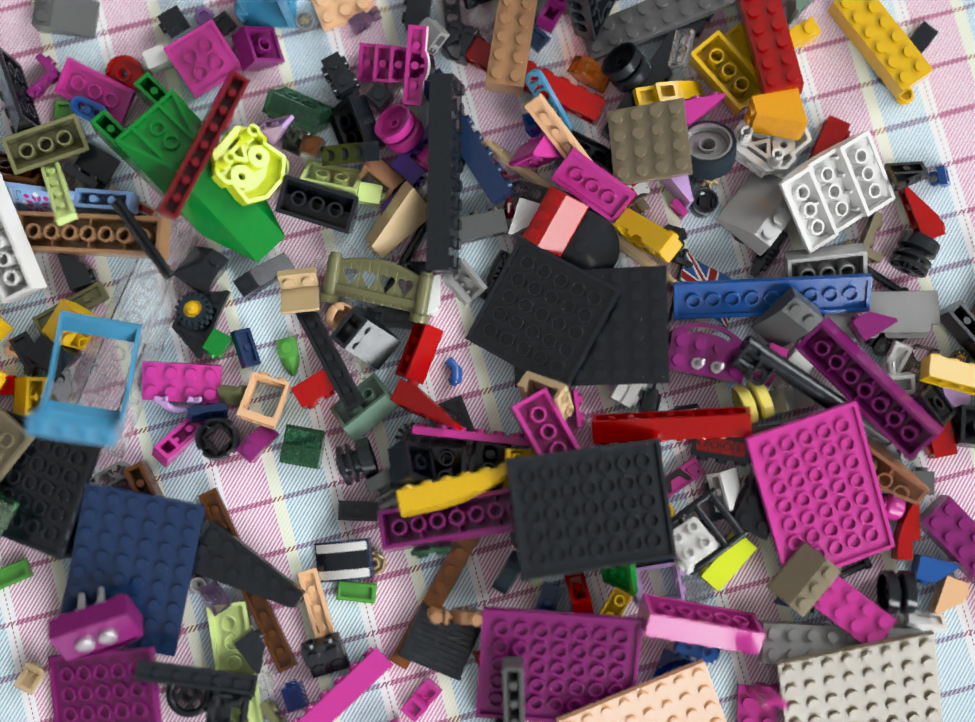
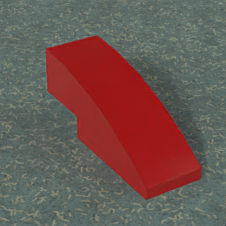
M907 502L905 515L898 519L893 533L895 547L891 549L892 559L913 560L912 540H920L919 505Z

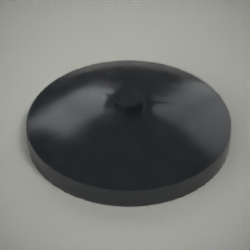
M587 210L564 253L559 258L582 270L614 268L620 250L618 234L608 219L598 212Z

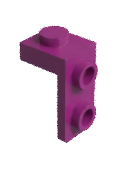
M39 53L35 57L47 72L26 91L33 99L41 97L50 85L55 84L59 80L61 72L55 67L57 63L49 55L45 57Z

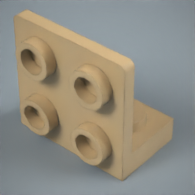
M316 267L277 271L281 287V314L319 310L320 281Z

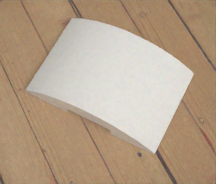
M869 130L849 137L818 153L791 171L779 183L808 254H811L839 236L838 232L862 217L870 216L896 199Z

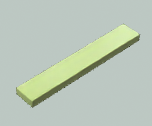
M60 160L40 167L57 224L61 226L78 219Z

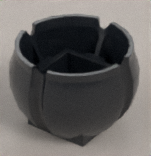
M220 416L208 418L205 424H200L196 431V447L198 450H202V455L209 460L220 461L228 459L230 454L235 453L239 447V429L234 427L233 422L228 418ZM222 428L231 441L218 450L209 437Z

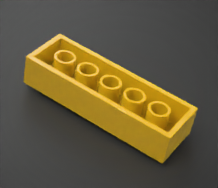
M835 0L830 6L828 13L895 98H898L927 78L934 70L879 0Z

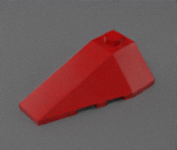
M408 379V381L399 380L390 398L392 402L412 414L425 419L428 418L433 422H439L462 432L463 427L427 393L418 387L419 383Z

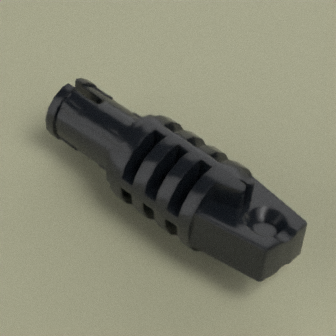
M782 230L772 245L761 256L758 254L752 260V263L755 265L750 271L751 275L756 277L761 270L766 271L780 253L779 248L789 236L785 231Z
M501 250L495 258L486 277L488 288L480 296L481 299H487L511 253Z

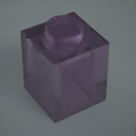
M215 580L199 590L203 602L214 616L232 606L226 592Z

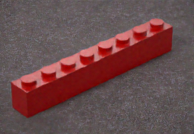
M478 35L466 53L467 63L487 73L491 44ZM528 60L526 75L532 69L541 70L564 111L596 125L607 101L602 95L598 93L592 94L584 86H576L570 83L569 79L562 76L559 78L553 75L551 70L541 69L534 62ZM532 76L531 78L532 81L539 79L537 76ZM525 81L523 91L533 95ZM540 91L545 99H549V94L546 91Z
M750 406L593 414L591 421L593 442L601 445L611 442L621 444L651 439H660V442L668 440L686 441L688 439L706 440L708 438L722 440L728 437L743 439L752 435Z

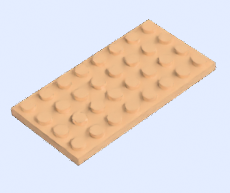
M699 659L556 718V721L726 722L706 664L703 659Z

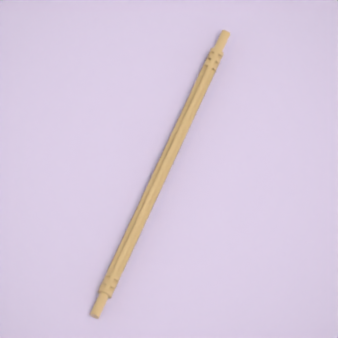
M484 137L482 142L485 147L489 146L496 158L528 182L545 187L553 186L529 167L509 166V161L513 155L493 140L489 141ZM618 235L620 250L642 267L660 266ZM667 271V283L673 287V282L678 281Z

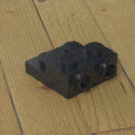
M339 631L325 634L319 638L308 639L301 643V654L307 668L309 667L313 679L351 666Z

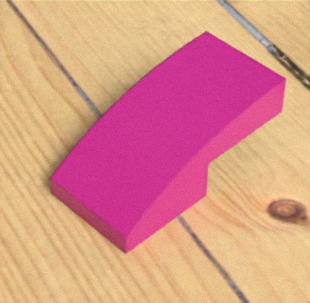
M427 677L400 710L413 722H416L442 692V689Z

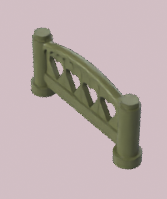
M331 251L330 255H328L323 292H320L319 297L320 301L328 303L338 302V298L341 296L410 312V321L427 324L429 320L427 312L434 277L432 272L421 271V274H416L401 265L389 261L364 257L343 258L342 253ZM346 267H349L351 270L357 269L359 275L350 285L344 272ZM364 271L377 275V279L368 289L362 276ZM382 275L395 279L394 285L386 293L380 280ZM400 279L405 280V282H413V288L405 296H403L399 286Z

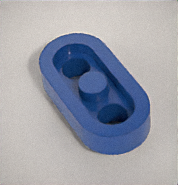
M75 96L70 101L71 111L88 121H91L98 111L101 112L103 109L107 111L103 105L84 96Z

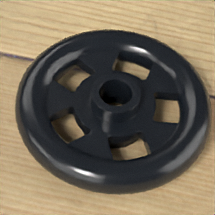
M168 685L166 690V699L169 707L173 712L182 717H196L204 712L203 708L208 705L209 698H213L212 690H205V693L200 694L197 688L182 687L180 694L174 693L176 687L174 685ZM192 690L193 696H189L187 691ZM180 699L187 703L185 708L177 704ZM199 699L202 704L195 708L192 703Z

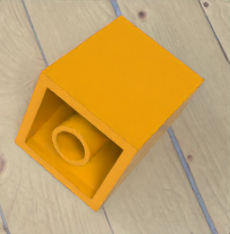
M798 87L752 96L750 103L747 105L746 114H744V122L750 126L749 130L752 127L754 133L795 141L800 140L808 120Z

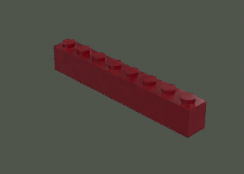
M234 70L227 74L155 212L172 221L177 220L250 82L249 79Z

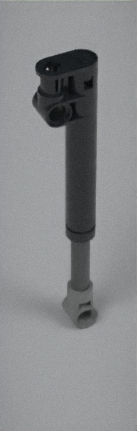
M748 335L741 342L728 360L727 367L730 369L734 367L740 371L741 375L750 380L753 385H763L774 374L825 409L848 402L847 399L752 335ZM761 371L758 377L753 378L755 372ZM860 413L864 430L882 442L885 448L906 463L914 462L917 459L918 454L909 461Z

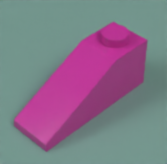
M187 417L153 447L152 456L166 468L195 440L199 425L205 424V421L189 423Z

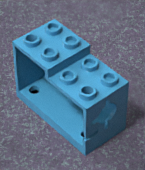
M237 0V3H234V13L238 16V20L241 21L243 26L296 28L297 0Z

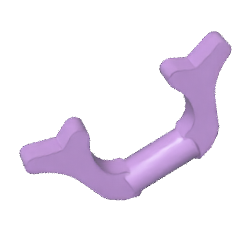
M154 396L153 402L160 404L170 413H188V407L197 405L202 401V397L193 398L188 396L187 403L189 405H173L168 402V396Z

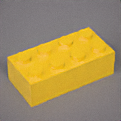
M719 29L689 54L686 61L711 90L719 92V94L726 93L722 102L735 117L747 107L752 96L761 95L754 69Z

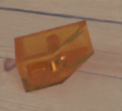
M575 55L567 70L576 81L601 94H604L610 83L601 72V66L591 57Z

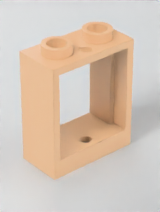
M259 371V373L252 372L236 415L241 420L276 430L291 390L290 383L281 377H277V379L269 377L270 375L263 371ZM258 382L283 390L273 418L248 410Z

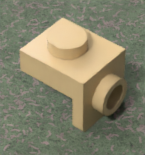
M26 661L24 663L25 668L15 682L14 687L33 695L44 678L45 672L41 664L32 661V663Z

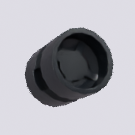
M701 189L694 195V202L689 208L695 217H708L718 206V196L711 189Z

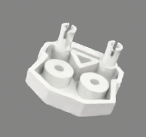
M744 120L733 130L737 143L735 160L749 168L750 171L755 172L761 179L763 176L773 173L786 174L794 165L796 157L812 142L807 127L800 140L797 141L754 133L752 127L749 130L750 126L746 125Z

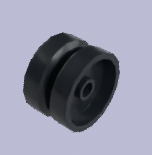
M632 42L621 43L607 54L601 66V72L620 92L624 93L632 91L643 83L651 69L650 62Z
M881 570L876 583L879 607L888 614H895L898 611L901 614H913L918 605V587L913 572L910 570H899L895 573L892 570Z

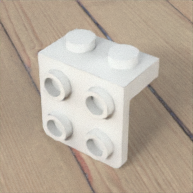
M696 517L690 518L673 530L677 557L673 558L675 560L674 563L680 572L684 571L686 575L693 572L696 562L718 548L716 540Z

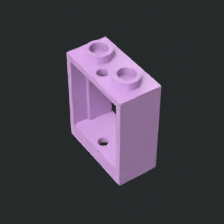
M675 560L636 566L638 593L634 597L638 608L644 593L641 571L672 567L676 594L662 597L685 600L684 595H687L686 586L681 581L683 571L680 572L674 563Z

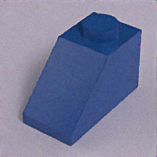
M914 554L911 571L915 575L917 583L928 585V581L936 583L957 570L959 564Z

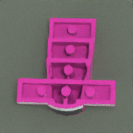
M408 25L407 48L393 45L360 43L358 81L404 83L403 104L423 106L425 82L430 81V74H434L435 70L433 54L427 52L429 27Z

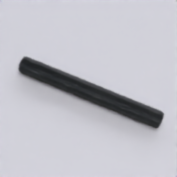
M116 199L112 203L115 211L162 277L170 279L174 275L170 266L123 200Z

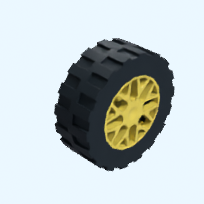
M513 550L492 585L494 589L506 595L520 572L517 551Z

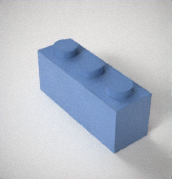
M75 188L73 204L75 208L83 212L118 214L113 208L112 203L116 199L123 200L132 215H138L140 197L131 191Z

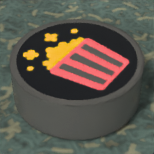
M962 349L953 351L949 358H957L960 362L970 363L971 361L970 354Z

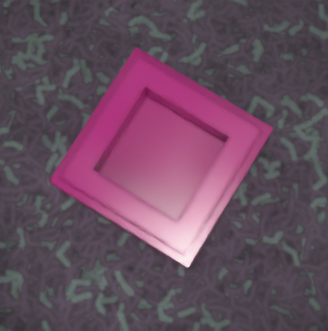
M677 198L669 205V208L679 219H683L689 213Z

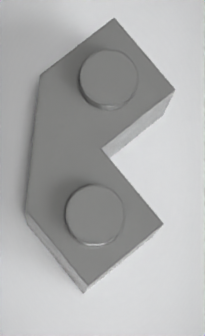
M785 384L773 386V390L768 391L773 403L774 413L819 405L794 387L785 388Z

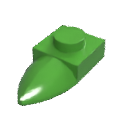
M296 337L276 340L279 359H281L282 365L291 376H295L300 362Z

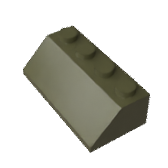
M76 113L0 138L14 175L90 150L87 135Z

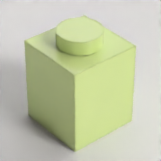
M360 182L358 191L359 204L380 208L382 203H385L386 200L384 198L387 194L384 191L383 185Z

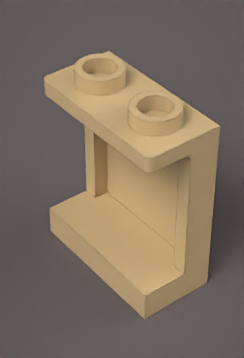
M526 371L517 384L522 400L543 388H547L564 420L566 421L568 416L572 415L574 406L566 384L530 371Z

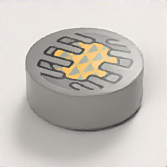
M303 11L296 16L295 22L299 30L308 32L314 28L315 20L311 13Z

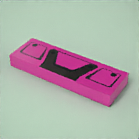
M692 457L665 476L668 498L706 473L695 457Z

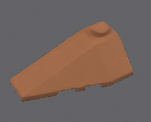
M868 435L867 442L880 490L919 505L930 492V489L884 446Z

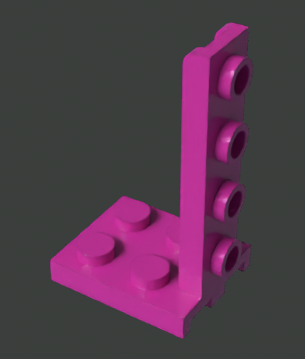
M754 682V684L737 683L736 722H777V705L781 709H787V701L777 694V685H766L763 682Z

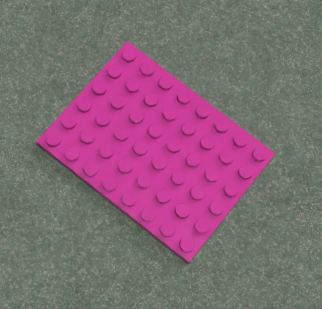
M851 400L744 438L781 568L803 541L837 568L895 547L857 401Z

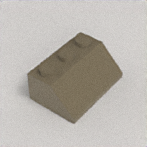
M803 541L766 587L804 617L841 573V570Z

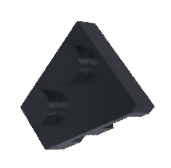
M923 161L885 163L884 166L894 192L927 179L928 171Z

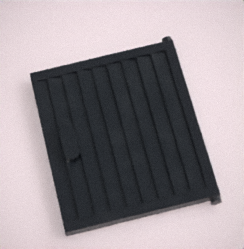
M421 603L400 652H397V655L461 681L462 677L460 676L482 628L474 625L456 624L452 622V619H449L448 625L444 623L434 624L426 614L427 609L431 606Z

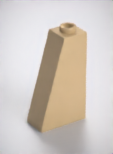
M407 181L400 187L365 238L370 244L367 246L374 255L378 253L382 259L427 220L426 202Z

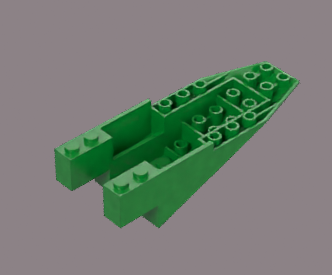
M147 71L133 84L137 96L150 107L149 110L127 129L118 123L105 109L96 115L90 123L94 132L162 197L202 121L173 89L168 92ZM209 158L180 214L204 237L258 263L285 238V235L267 200L242 206L233 198L226 187L221 188L211 178L212 164Z

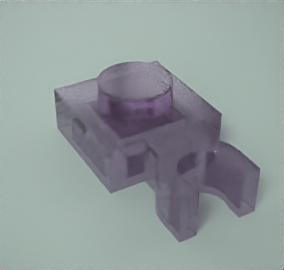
M374 6L367 13L362 11L355 14L352 18L348 19V22L356 36L372 27L370 23L382 19L378 8Z

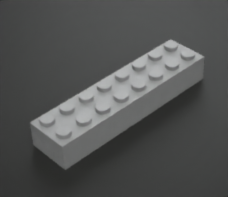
M759 620L766 635L757 659L762 663L776 664L775 661L861 643L835 623ZM893 626L884 639L918 633L921 630L907 626Z

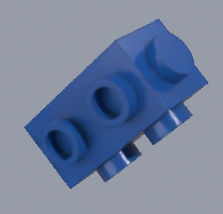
M675 640L673 650L677 651V656L685 659L691 656L696 658V661L703 659L706 666L707 663L713 664L714 660L717 661L720 654V649L716 647L708 648L699 644L690 645L682 641Z

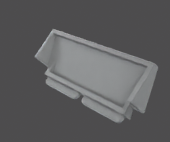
M936 290L871 291L869 311L894 317L898 320V322L880 332L884 333V336L887 338H925L928 332H931V324H940L938 291ZM859 312L822 314L824 319L829 317L851 339H856L847 324L852 322L851 317ZM879 333L871 338H877L879 336Z

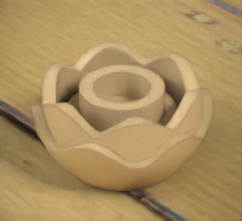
M372 551L373 561L376 562V565H374L376 576L385 570L386 559L380 552Z

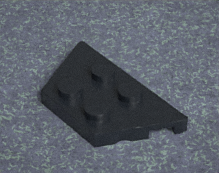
M228 290L209 291L205 297L213 307V314H211L213 318L212 320L208 319V325L206 323L203 324L204 328L201 329L198 326V330H194L193 327L188 329L187 326L185 327L179 321L177 316L174 320L172 328L199 359H201L205 351L202 347L212 330L216 327L231 294Z

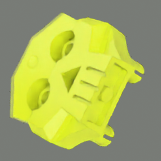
M251 124L248 127H233L218 142L210 156L212 164L211 178L221 188L226 187L233 198L242 206L268 199L282 183L285 176L286 156L267 143V137L256 124Z

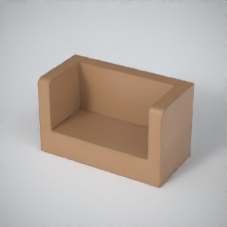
M382 159L380 161L367 162L358 176L362 179L369 174L388 190L384 198L386 201L405 182V179Z

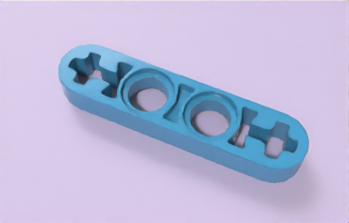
M539 69L530 70L525 77V81L531 93L536 97L540 94V91H546L549 94V99H546L551 107L558 110L559 118H562V122L571 132L572 123L543 72ZM532 76L539 78L537 81L531 80Z

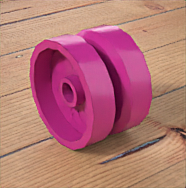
M395 104L385 109L379 115L374 127L375 134L393 153L397 154L406 153L413 149L420 142L424 133L423 123L405 104Z

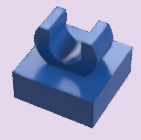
M945 165L936 167L937 172L931 171L928 173L929 176H937V180L930 183L931 186H938L939 184L942 187L951 186L948 168Z

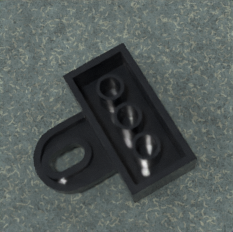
M752 468L731 514L743 529L745 528L750 534L767 541L770 528Z

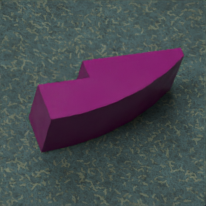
M547 0L546 5L537 18L536 26L552 34L568 7L566 0Z

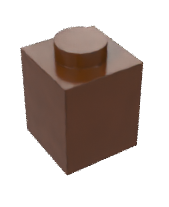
M304 132L299 151L304 155L321 160L320 147L325 146L326 141L321 137Z

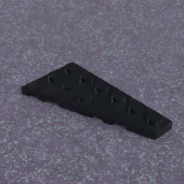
M216 520L212 521L199 539L193 573L292 609L306 593L305 590Z

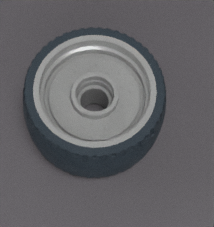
M711 120L699 121L688 126L693 174L689 176L700 180H714L727 174L733 167L737 151V143L733 131L725 124Z

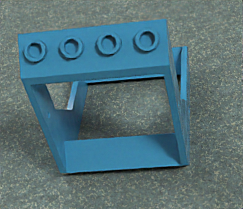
M61 311L49 374L40 404L27 415V435L115 447L125 428L141 340L142 324ZM63 331L134 342L121 411L51 400Z

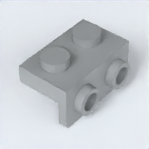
M464 258L461 259V269H458V274H443L441 276L445 284L465 306L473 302L488 288Z

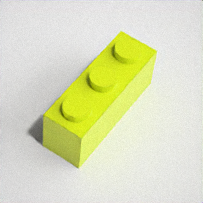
M731 532L726 537V540H729L731 537H733L736 534V532ZM744 538L701 569L698 575L714 590L719 592L755 552L757 547L747 538Z

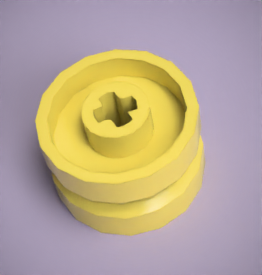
M749 380L746 386L738 384L731 387V396L735 407L750 406L751 425L758 422V417L765 420L774 416L773 403L764 384L756 386Z

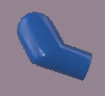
M450 357L444 363L451 370V377L448 379V382L451 386H457L462 381V368Z

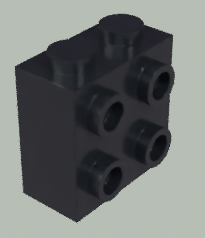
M337 51L321 60L323 67L320 69L328 85L330 84L337 100H343L351 95H360L358 91L361 88L358 83L359 81L354 72H351L344 55L340 57Z

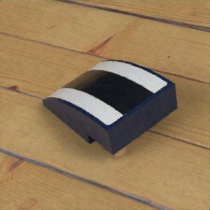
M371 537L315 543L317 570L321 582L375 577Z

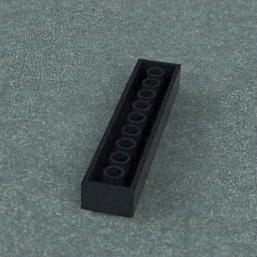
M453 73L430 74L426 271L435 274H458V269H461L459 250H461L462 242L461 238H459V231L462 229V220L459 219V213L462 211L460 192L463 190V183L460 180V173L463 172L461 153L464 150L463 142H461V134L464 133L461 115H464L462 96L465 94V87Z

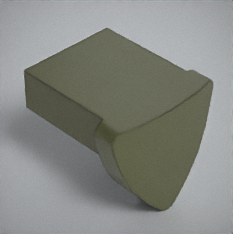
M221 384L218 387L220 402L239 407L247 386L240 385L236 387Z

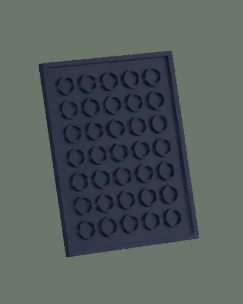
M92 482L86 483L61 614L76 611L78 608V594L81 593L85 594L86 607L95 605L98 587H104L105 601L113 599L118 594H127L142 614L144 635L124 647L141 648L155 646V653L175 657L206 505Z

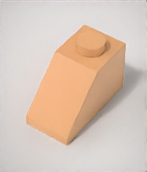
M950 576L942 578L936 584L928 611L940 614L963 603L964 599L969 595L970 584Z

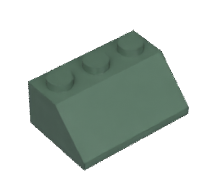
M375 373L357 386L365 401L364 404L351 412H347L341 400H339L330 408L341 427L354 441L363 437L399 407L390 400L391 392Z

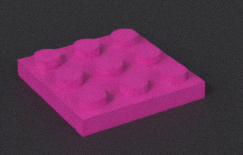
M212 19L163 48L195 99L223 83L230 71L234 70L238 73L242 71L240 62Z

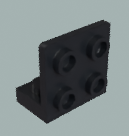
M89 143L90 150L81 153L72 166L65 163L62 170L93 189L104 190L121 162Z

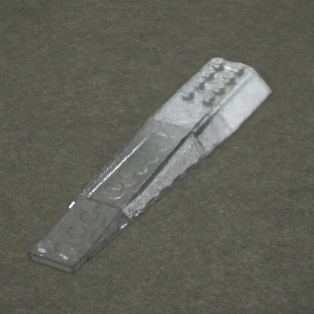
M155 212L153 217H163L171 221L168 260L165 261L174 272L197 245L199 232L181 214H179L177 220L172 221ZM132 258L102 315V318L142 324L141 340L124 432L115 447L103 446L101 449L102 453L119 458L123 457L146 401L142 400L143 361H159L166 335L169 333L172 317H174L176 311L175 305L180 298V291L183 282L174 275L170 279H164L150 259ZM92 336L72 376V391L68 397V403L121 411L134 342Z

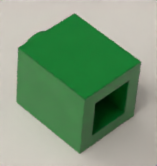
M214 328L202 348L207 350L206 355L215 360L217 357L223 359L233 340L230 336Z

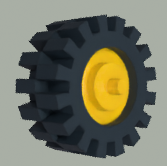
M189 292L188 297L185 295L181 296L183 298L182 301L178 299L179 305H175L177 310L175 314L179 321L185 327L187 326L188 329L193 327L194 330H198V326L202 329L204 328V323L209 324L208 319L212 320L213 307L203 294L200 293L199 295L198 292H194V295Z

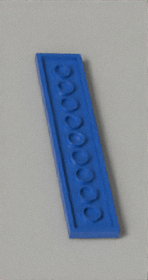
M871 273L673 282L674 320L761 316L791 286L815 304L822 314L868 312L870 310Z

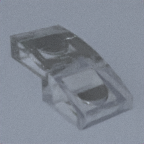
M341 346L337 347L347 367L361 380H365L366 376L360 361L352 362L348 351Z

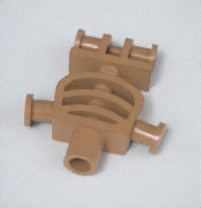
M431 606L427 609L426 614L434 624L444 623L448 625L449 619H452V622L456 624L479 626L482 623L483 610L465 606L454 607L451 612L444 606H440V608Z

